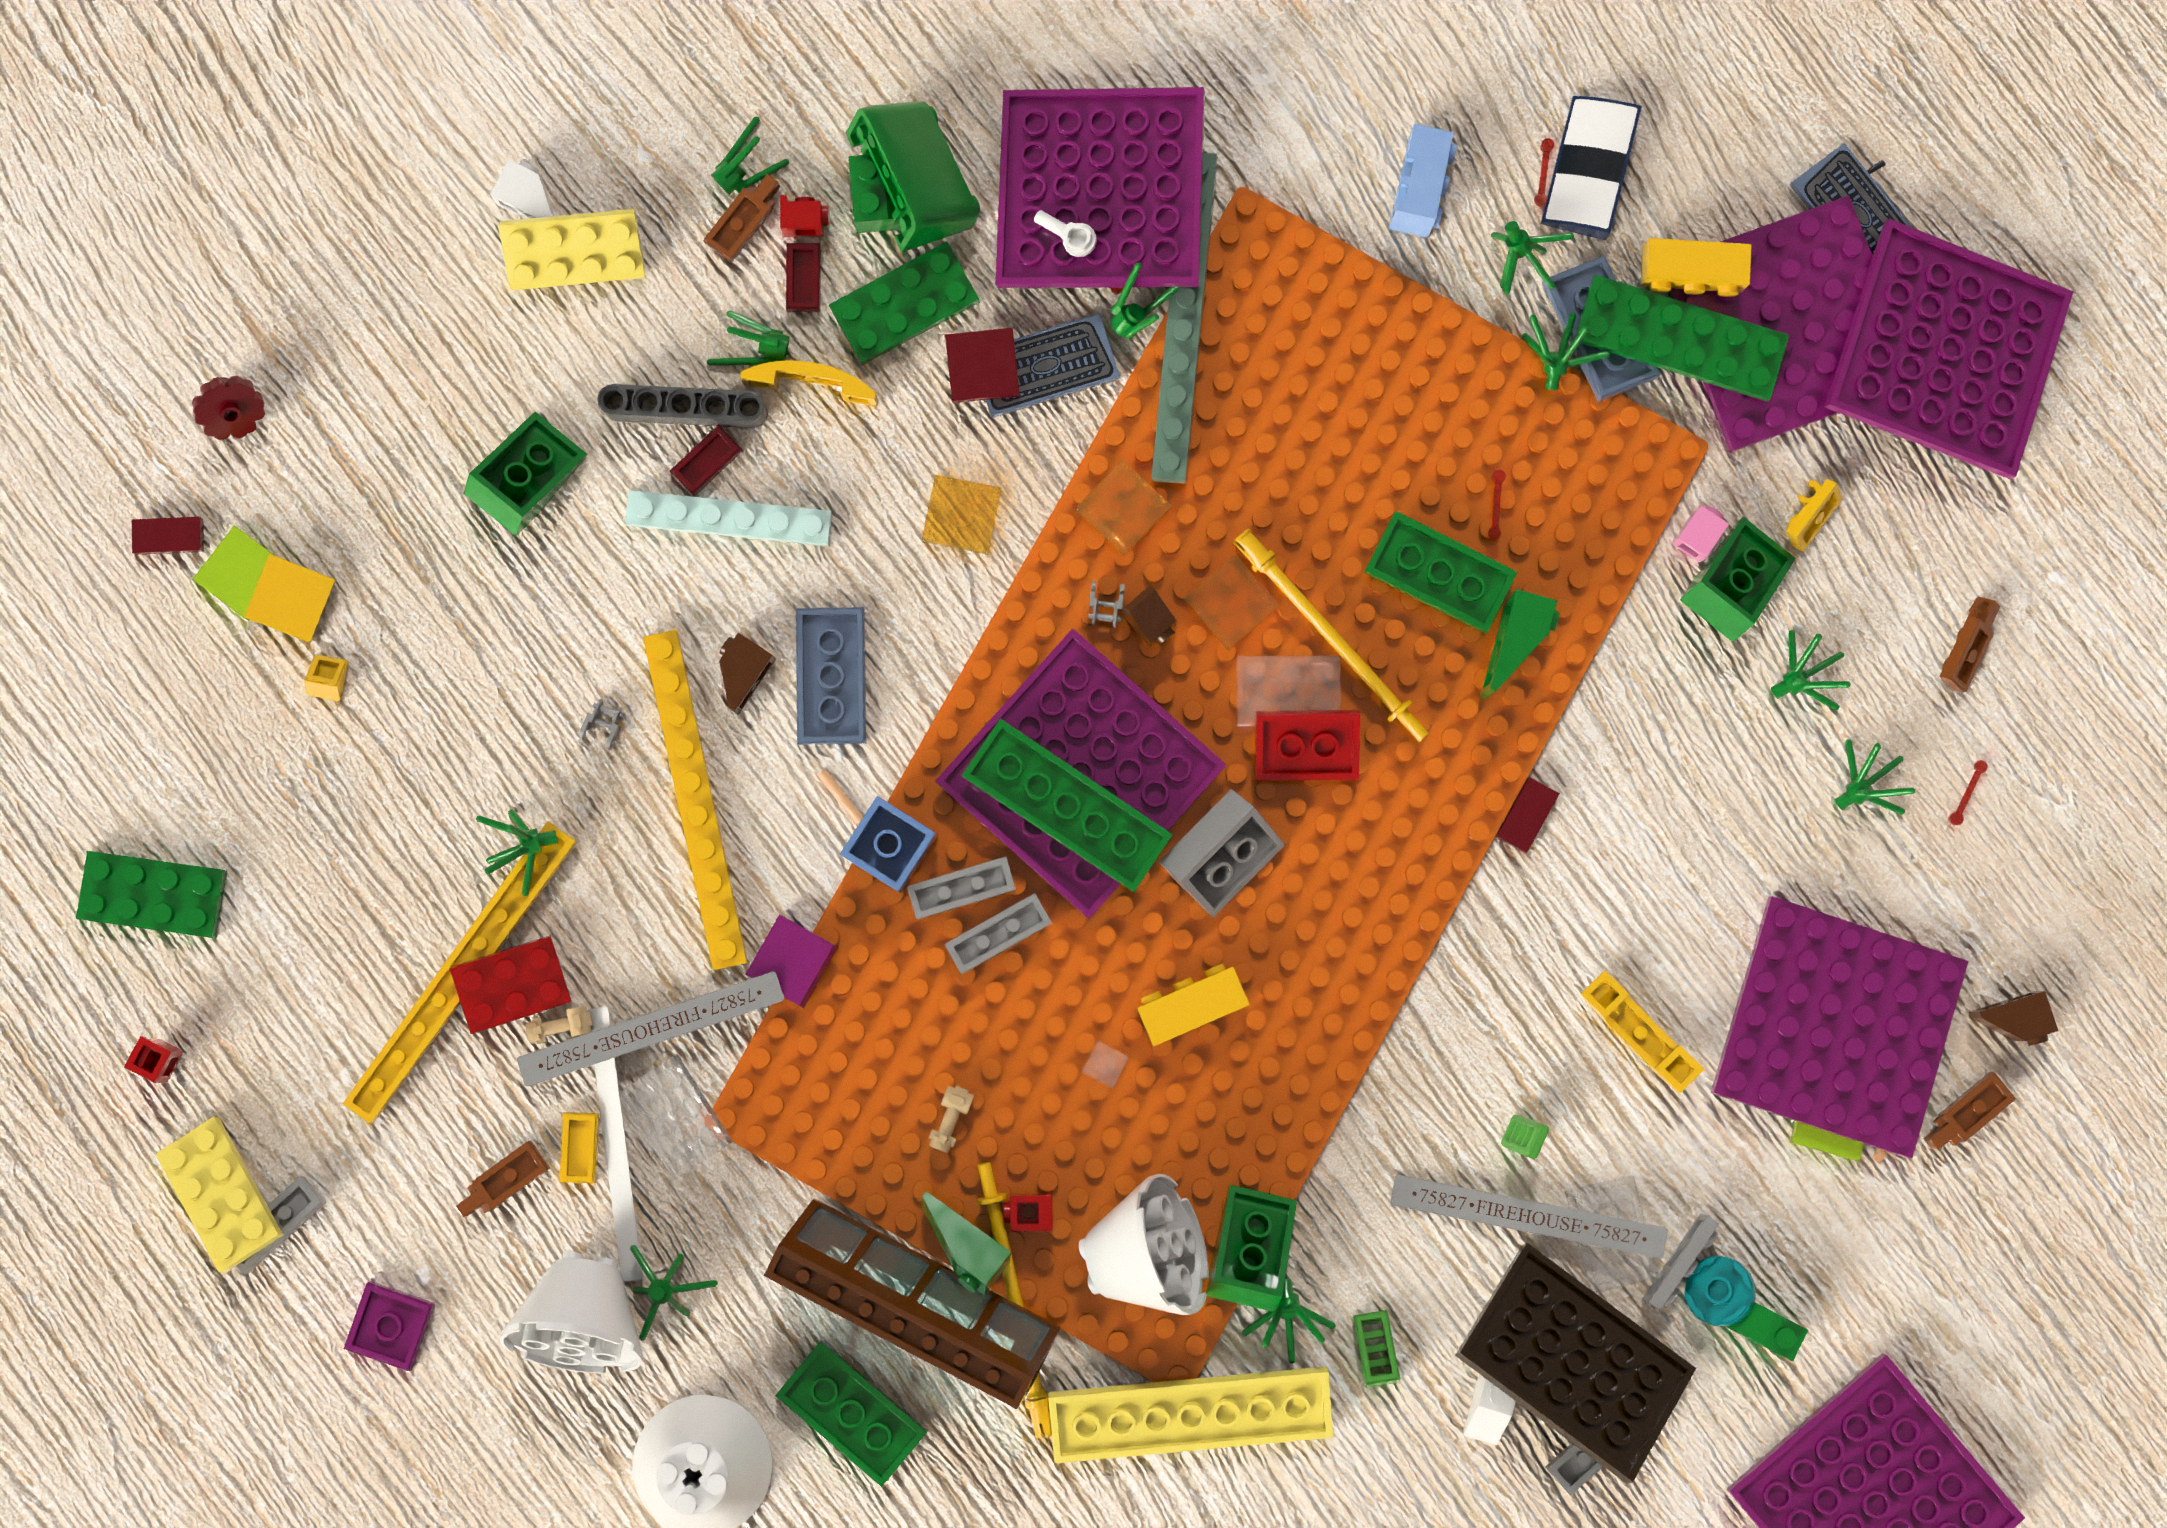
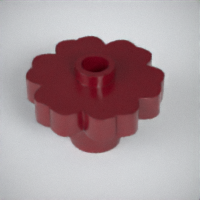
M239 376L213 378L210 382L200 387L201 395L192 399V413L195 422L203 426L204 433L207 436L215 437L218 440H224L230 434L235 438H243L247 433L255 431L257 427L255 421L265 416V403L262 394L255 391L250 380Z

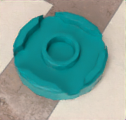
M1710 1256L1698 1262L1694 1272L1686 1278L1685 1299L1689 1309L1698 1319L1713 1326L1728 1327L1741 1322L1751 1312L1756 1300V1285L1751 1273L1740 1262L1728 1257Z

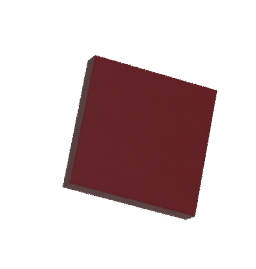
M1013 328L945 335L952 403L1020 396Z

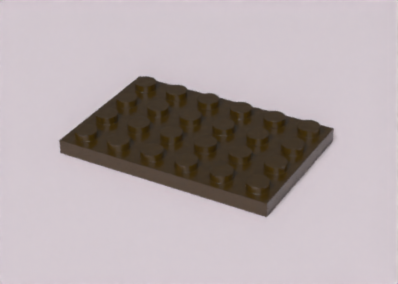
M1527 1242L1517 1252L1455 1354L1457 1358L1626 1484L1632 1483L1696 1370L1693 1365Z

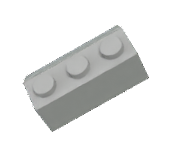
M1230 789L1159 863L1214 918L1285 844L1259 812L1234 790Z

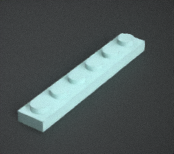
M629 490L625 524L633 527L829 546L832 511Z

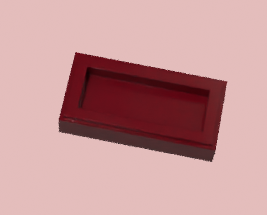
M787 243L786 245L787 312H821L820 243Z
M717 425L670 472L695 497L743 449L720 425Z
M200 516L131 519L132 553L135 555L204 552L203 518Z
M1528 777L1495 837L1526 854L1560 793Z

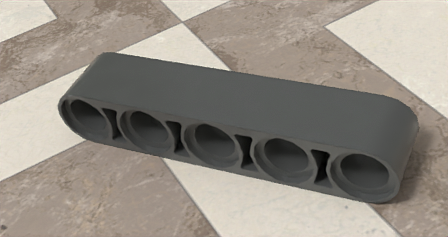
M611 384L603 387L597 398L598 405L609 419L619 422L756 428L765 422L768 415L767 407L761 396L756 392L744 390ZM612 397H623V403L620 408L616 410L608 409V401ZM656 398L657 405L653 410L647 412L641 410V405L645 399ZM683 399L691 401V407L687 412L677 413L675 411L678 401ZM715 401H722L725 403L723 412L718 415L710 414L708 411L709 406ZM757 403L759 410L755 415L748 417L742 414L746 404Z

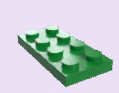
M946 241L829 304V307L862 366L980 303Z
M1397 511L1394 512L1364 571L1365 574L1484 634L1488 633L1518 573Z
M87 851L76 919L216 938L227 870Z
M822 1340L775 1395L881 1487L928 1431Z

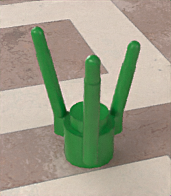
M757 116L752 119L728 154L711 174L713 179L729 195L734 190L740 193L743 188L747 189L751 184L753 185L764 179L767 174L771 175L789 164V160L784 159L746 180L742 179L746 173L739 164L759 143L760 138L755 136L737 156L736 154L759 123L760 119Z
M1139 262L1134 265L1118 301L1110 309L1111 313L1114 314L1111 319L1113 330L1119 336L1131 339L1137 332L1159 319L1157 314L1146 319L1145 317L1181 288L1171 287L1144 309L1135 303L1124 305L1142 265Z
M729 310L727 311L728 317L762 332V335L731 326L727 328V332L760 342L758 353L764 354V357L708 359L707 364L720 366L759 365L774 361H785L790 336L783 335V331L771 329Z

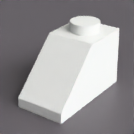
M508 160L490 193L496 205L525 219L555 216L546 186L538 174L539 170L525 161H520L517 164Z
M1480 1374L1463 1435L1497 1445L1512 1417L1516 1401Z

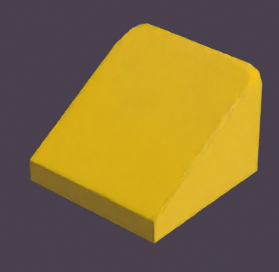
M315 654L304 679L306 693L313 697L340 701L349 665L348 660Z

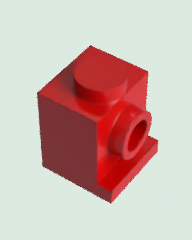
M780 195V229L784 238L824 237V226L830 225L829 205H822L821 201H815L813 197H797L795 201H789L787 195Z
M140 1036L124 1068L153 1083L168 1082L184 1051L162 1039H148Z
M1052 1193L1010 1194V1202H1003L1004 1223H1010L1011 1231H1053ZM1025 1205H1031L1035 1209L1033 1217L1026 1218L1022 1215L1021 1210Z

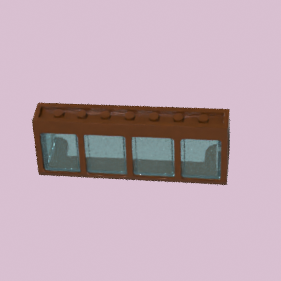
M815 1198L779 1243L764 1274L770 1280L1015 1409L1020 1406L1031 1390L1061 1329L1060 1326L991 1290L985 1296L978 1290L975 1293L969 1291L959 1282L958 1279L960 1277L953 1270Z

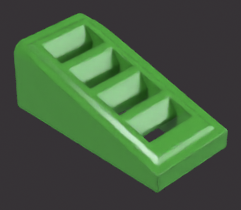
M1513 1115L1501 1144L1503 1147L1518 1154L1535 1159L1538 1157L1550 1129L1539 1122L1519 1115Z
M1382 1310L1353 1315L1365 1387L1370 1388L1399 1383L1401 1379L1388 1311ZM1377 1323H1382L1383 1329L1363 1332L1362 1326ZM1385 1337L1386 1343L1366 1346L1365 1340ZM1386 1351L1388 1353V1358L1368 1360V1354ZM1390 1366L1391 1372L1371 1375L1370 1369Z

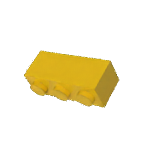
M1649 238L1642 246L1641 286L1650 287V290L1653 292H1669L1671 288L1684 289V293L1692 295L1703 294L1707 290L1718 291V295L1724 297L1737 296L1750 285L1751 244Z
M1222 963L1204 971L1207 977L1194 983L1192 977L1173 984L1175 992L1162 997L1160 991L1141 998L1143 1005L1137 1007V1011L1152 1045L1161 1044L1249 1006L1250 1004L1234 967L1225 969Z

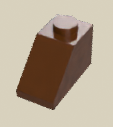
M1151 585L1124 607L1123 618L1149 647L1156 642L1161 646L1175 634L1172 628L1176 625L1177 620Z
M737 633L735 638L729 637L721 647L719 654L722 657L719 663L728 707L732 712L739 715L776 658L745 636Z
M2033 991L1969 1011L1971 1019L2013 1041H2027L2028 1046L2046 1042L2049 1040L2047 1034L2058 1031L2045 991Z

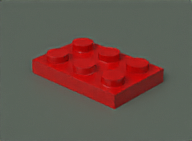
M1256 711V781L1359 780L1360 711Z
M551 935L449 968L470 1034L572 1002Z

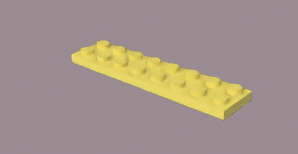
M1327 1366L1048 1392L1055 1463L1333 1438Z

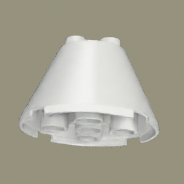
M1156 1174L1146 1178L1087 1233L1086 1238L1079 1241V1251L1082 1258L1086 1260L1089 1272L1088 1286L1093 1294H1101L1106 1298L1184 1316L1197 1313L1203 1307L1207 1294L1206 1292L1202 1293V1283L1204 1279L1209 1278L1204 1237L1187 1197L1180 1198L1174 1189L1178 1184L1171 1177L1165 1174Z
M563 1252L562 1258L555 1260L501 1332L500 1343L507 1351L513 1352L515 1347L525 1352L523 1358L525 1360L562 1370L605 1373L606 1367L621 1366L620 1372H627L638 1368L643 1357L623 1277L617 1269L618 1262L609 1258H599L597 1261L583 1259L584 1256L577 1252Z
M708 1394L682 1397L659 1410L642 1430L633 1456V1479L638 1496L647 1511L667 1528H736L740 1526L761 1505L768 1491L773 1469L770 1442L757 1418L744 1406L731 1399ZM700 1470L702 1475L697 1474L695 1471Z

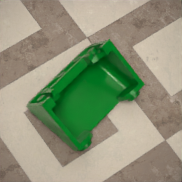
M924 101L870 105L857 110L846 131V135L852 148L863 145L860 149L862 154L871 155L895 206L892 218L894 222L900 221L901 233L895 236V240L901 253L972 229L980 214V205L977 198L971 195L938 125V116L935 109Z

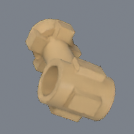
M586 1006L566 1010L567 1017L544 1023L542 1017L533 1018L532 1022L525 1024L529 1043L537 1042V1044L546 1043V1036L570 1031L571 1037L591 1033V1026L594 1025L591 1012L587 1011Z
M948 1085L941 1105L947 1107L939 1130L931 1131L929 1146L946 1153L949 1152L950 1147H954L956 1138L951 1135L961 1112L967 1115L974 1095L968 1093L969 1090L957 1085L955 1088Z

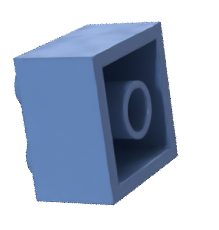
M877 796L840 855L901 894L938 835Z

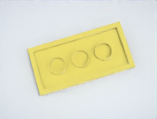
M635 209L499 222L498 227L510 290L645 278L646 271Z
M212 1117L155 1154L219 1273L228 1272L283 1236L219 1117Z

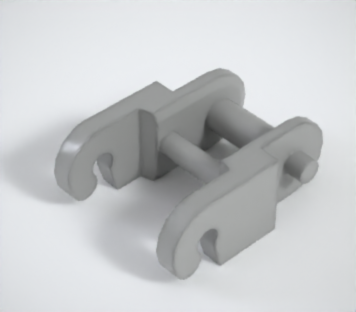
M1092 581L1089 608L1094 609L1093 614H1089L1088 619H1092V625H1095L1097 620L1113 622V627H1116V622H1121V617H1117V611H1122L1125 584L1120 585L1119 600L1113 603L1098 601L1095 598L1096 581ZM1097 606L1114 608V615L1097 613Z
M599 699L592 706L595 708L593 713H587L579 732V738L584 739L586 730H589L591 724L596 723L611 731L605 745V749L611 750L612 742L616 740L621 726L617 724L619 719L624 718L622 714L623 708L619 707L616 711L604 706L603 699ZM602 712L612 716L611 724L597 719L599 713Z

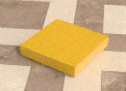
M269 554L244 618L311 643L336 579Z

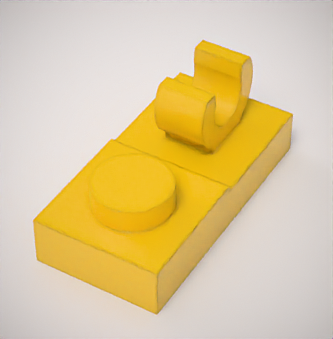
M1826 479L1822 486L1817 481L1810 480L1807 484L1811 491L1816 492L1815 495L1807 498L1799 494L1797 497L1803 508L1799 514H1795L1790 519L1786 533L1792 547L1802 552L1806 550L1843 500L1837 483Z

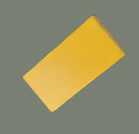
M563 1112L559 1182L596 1183L599 1113Z

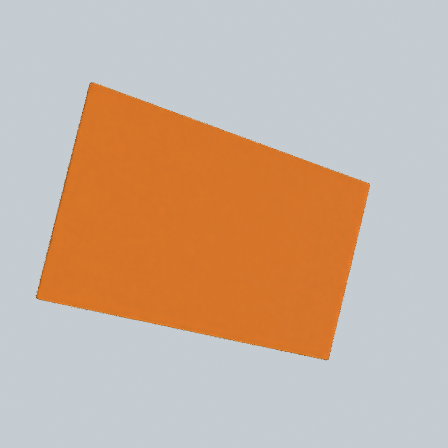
M1245 187L1237 188L1210 235L1186 484L1154 482L1151 478L1167 310L887 801L934 831L938 835L901 894L853 863L851 864L812 932L838 948L808 1002L803 1008L784 997L782 1002L770 1006L705 1121L706 1126L712 1131L949 1266L951 1264L922 1210V1196L926 1191L992 1239L994 1237L987 1207L977 1205L976 1203L977 1199L984 1197L977 1168L978 1164L991 1162L997 1193H1007V1199L1000 1202L1002 1214L1003 1202H1010V1194L1052 1193L1053 1231H1011L1010 1223H1005L1024 1308L1060 1326L1063 1331L1153 1382L1196 1379L1238 1303L1207 1296L1203 1307L1197 1313L1184 1316L1106 1298L1101 1294L1095 1295L1088 1286L1089 1272L1086 1260L1082 1258L1079 1251V1241L1086 1238L1087 1233L1146 1178L1156 1174H1165L1178 1184L1174 1189L1181 1199L1186 1197L1189 1199L1195 1211L1204 1237L1210 1272L1229 1185L1293 1200L1296 1199L1708 450V443L1702 438L1622 394L1597 402L1585 374L1573 367H1568L1566 375H1561L1558 390L1546 389L1547 373L1543 371L1544 362L1541 361V357L1527 342ZM1395 511L1518 572L1488 633L1484 634L1364 573ZM1249 528L1251 533L1268 551L1272 550L1276 554L1274 556L1276 559L1275 564L1402 704L1406 700H1411L1412 704L1407 709L1429 732L1427 736L1418 742L1397 718L1391 723L1388 721V717L1392 712L1266 573L1254 572L1251 568L1253 564L1232 544L1239 535ZM1092 581H1096L1095 598L1098 601L1113 603L1119 600L1120 585L1125 584L1122 611H1117V617H1121V622H1116V627H1113V622L1097 620L1095 625H1092V619H1088L1089 614H1093L1094 609L1089 608ZM1149 585L1156 590L1177 620L1176 625L1172 628L1175 634L1161 646L1156 642L1149 647L1123 618L1124 607ZM1518 589L1557 600L1555 610L1560 611V616L1555 631H1550L1549 636H1546L1496 692L1486 699L1480 697L1506 599ZM1097 606V613L1114 615V608ZM1072 628L1226 764V767L1169 829V832L1173 834L1135 892L1133 893L1120 884L1090 919L1084 916L935 782ZM1359 710L1361 714L1359 780L1256 781V711ZM1232 789L1259 812L1284 842L1285 846L1213 918L1171 877L1159 861ZM1002 857L1007 858L1016 887L1015 891L919 920L916 919L907 886ZM1035 893L1052 924L961 974L945 943ZM1222 963L1225 969L1234 967L1250 1004L1249 1006L1161 1044L1152 1045L1137 1011V1007L1143 1005L1141 998L1160 991L1162 997L1175 992L1173 984L1192 977L1194 983L1207 978L1204 971ZM948 1085L954 1088L957 1085L969 1090L968 1093L974 1095L967 1115L960 1112L951 1135L956 1138L954 1147H950L949 1152L946 1153L929 1146L931 1141L929 1136L932 1130H939L947 1107L941 1105ZM1025 1205L1021 1212L1024 1217L1031 1218L1035 1214V1209L1031 1205ZM1001 1274L990 1289L1007 1298ZM1208 1279L1203 1280L1202 1293H1205L1207 1290Z

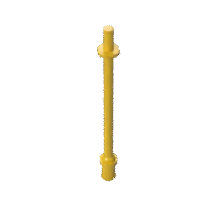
M1249 528L1239 535L1232 544L1253 564L1251 568L1254 572L1266 573L1392 712L1388 717V721L1391 723L1397 718L1418 742L1427 736L1429 732L1407 709L1412 704L1411 700H1406L1402 704L1275 564L1276 559L1274 556L1276 554L1272 550L1268 551L1251 533Z
M991 1162L980 1163L977 1165L984 1197L977 1199L976 1203L977 1205L987 1207L994 1240L1011 1252L1000 1202L1007 1199V1193H997ZM1011 1253L1010 1263L1002 1272L1008 1300L1024 1307ZM1038 1374L1024 1402L1025 1407L1030 1409L1035 1438L1041 1439L1043 1434L1045 1438L1052 1436L1048 1393L1043 1389L1040 1374Z

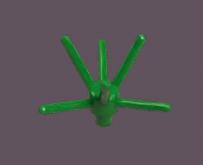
M1515 221L1505 225L1507 235L1497 232L1491 233L1493 239L1505 242L1508 247V254L1500 287L1504 288V294L1510 293L1518 258L1525 256L1551 290L1555 288L1554 282L1531 251L1533 249L1541 254H1545L1547 249L1537 243L1570 240L1574 238L1573 233L1529 237L1527 231L1520 229Z
M1574 312L1569 315L1558 352L1549 351L1536 315H1531L1530 321L1539 345L1527 333L1522 335L1525 342L1544 362L1543 371L1547 373L1546 389L1558 390L1561 375H1566L1568 367L1610 356L1609 351H1603L1569 360L1589 331L1588 326H1583L1566 350L1576 319Z
M1790 630L1788 633L1790 671L1783 674V681L1771 687L1773 695L1779 699L1789 692H1792L1794 695L1804 692L1833 710H1838L1840 706L1813 689L1849 688L1851 686L1850 682H1810L1809 677L1843 658L1844 653L1838 652L1805 671L1803 668L1822 639V635H1815L1797 663L1795 631Z
M1847 739L1845 745L1851 782L1845 786L1847 791L1835 799L1837 806L1844 810L1854 802L1861 805L1867 800L1901 815L1904 814L1905 809L1879 797L1914 794V788L1874 791L1871 786L1903 762V756H1898L1870 778L1866 779L1865 777L1876 759L1881 745L1879 743L1874 745L1858 774L1853 744L1850 739Z
M510 809L508 814L519 828L511 824L508 825L483 816H477V822L519 837V845L486 859L488 864L495 863L485 869V873L490 874L523 854L528 855L522 895L527 896L531 884L535 855L541 852L542 846L558 844L556 831L538 833L537 828L529 829L513 809Z
M631 1245L630 1247L635 1259L651 1282L649 1288L635 1287L632 1290L634 1294L648 1295L652 1301L639 1336L641 1341L646 1339L660 1304L667 1302L684 1316L690 1315V1311L673 1298L674 1293L700 1290L718 1285L716 1280L674 1286L671 1280L684 1259V1255L681 1253L678 1254L665 1277L657 1279L636 1245Z
M1285 1278L1283 1296L1274 1312L1268 1311L1245 1328L1242 1331V1335H1249L1272 1318L1262 1341V1346L1268 1347L1280 1319H1285L1289 1363L1293 1364L1295 1363V1346L1292 1318L1299 1316L1320 1343H1323L1325 1338L1310 1318L1330 1329H1334L1336 1325L1334 1322L1300 1305L1299 1295L1293 1293L1292 1280Z

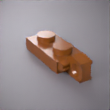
M767 174L757 188L752 184L747 189L743 188L706 235L703 242L728 262L732 263L772 212L776 204L772 198L780 188L779 182Z
M1977 596L1969 609L1970 613L1964 626L1957 634L1956 643L1949 657L1943 663L1942 672L1939 677L1955 691L1967 692L1994 635L1990 628L2001 607L1995 600Z
M1989 1072L1938 1114L1939 1116L1933 1120L1937 1127L1926 1135L1923 1140L1931 1150H1939L1948 1142L1952 1146L1965 1142L2014 1102L2016 1098L1995 1072Z
M529 1140L474 1179L472 1184L467 1187L471 1195L456 1205L463 1217L470 1215L478 1208H481L484 1213L494 1210L548 1171L550 1166L533 1142Z

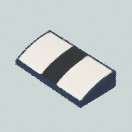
M1572 97L1540 224L1601 240L1607 239L1611 232L1642 106L1605 98Z

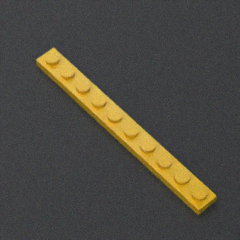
M671 630L644 636L645 650L712 968L715 971L747 964V954L679 633L677 630Z
M547 821L539 833L555 830L558 844L542 846L541 852L536 853L529 894L527 896L522 895L528 855L523 854L342 1103L368 1123L372 1124L376 1121L460 1005L449 968L498 952L578 841L551 822Z

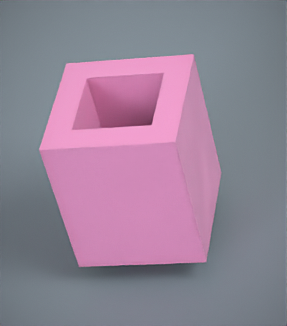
M1700 505L1692 512L1671 544L1700 563L1707 558L1729 523L1723 520V514L1711 506H1706L1705 508Z

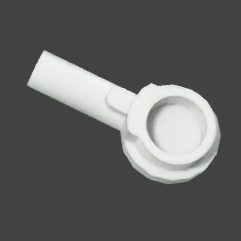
M1042 210L1037 212L1034 222L1060 236L1066 251L1070 255L1084 257L1094 250L1097 236L1089 225L1073 222L1066 225Z

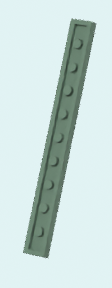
M1203 153L1199 287H1181L1169 298L1151 476L1154 482L1183 484L1187 482L1218 162L1217 154Z

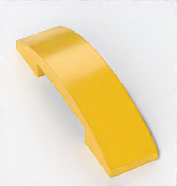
M793 360L774 361L747 368L741 371L740 379L745 386L776 391L779 378L842 387L841 396L843 401L877 407L878 399L876 392L868 385L844 371L824 364Z
M1606 970L1580 994L1608 1027L1645 1064L1679 1094L1705 1070L1629 997L1630 994Z

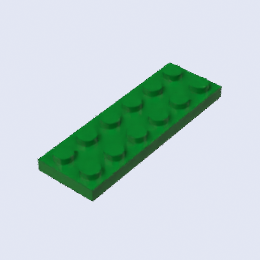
M1596 274L1592 277L1574 336L1575 338L1583 326H1588L1589 331L1584 336L1581 344L1609 351L1619 356L1763 401L1771 399L1789 335Z
M999 719L961 775L964 779L1133 893L1173 835L1002 719Z

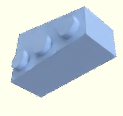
M1414 123L1408 140L1389 224L1390 230L1428 238L1432 228L1438 229L1442 215V209L1439 208L1441 196L1445 197L1450 177L1445 176L1447 164L1452 165L1457 145L1451 144L1454 132Z

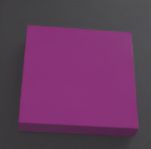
M779 914L745 975L755 978L775 972L783 996L804 1008L838 947Z
M368 1281L343 1349L406 1371H411L435 1303Z

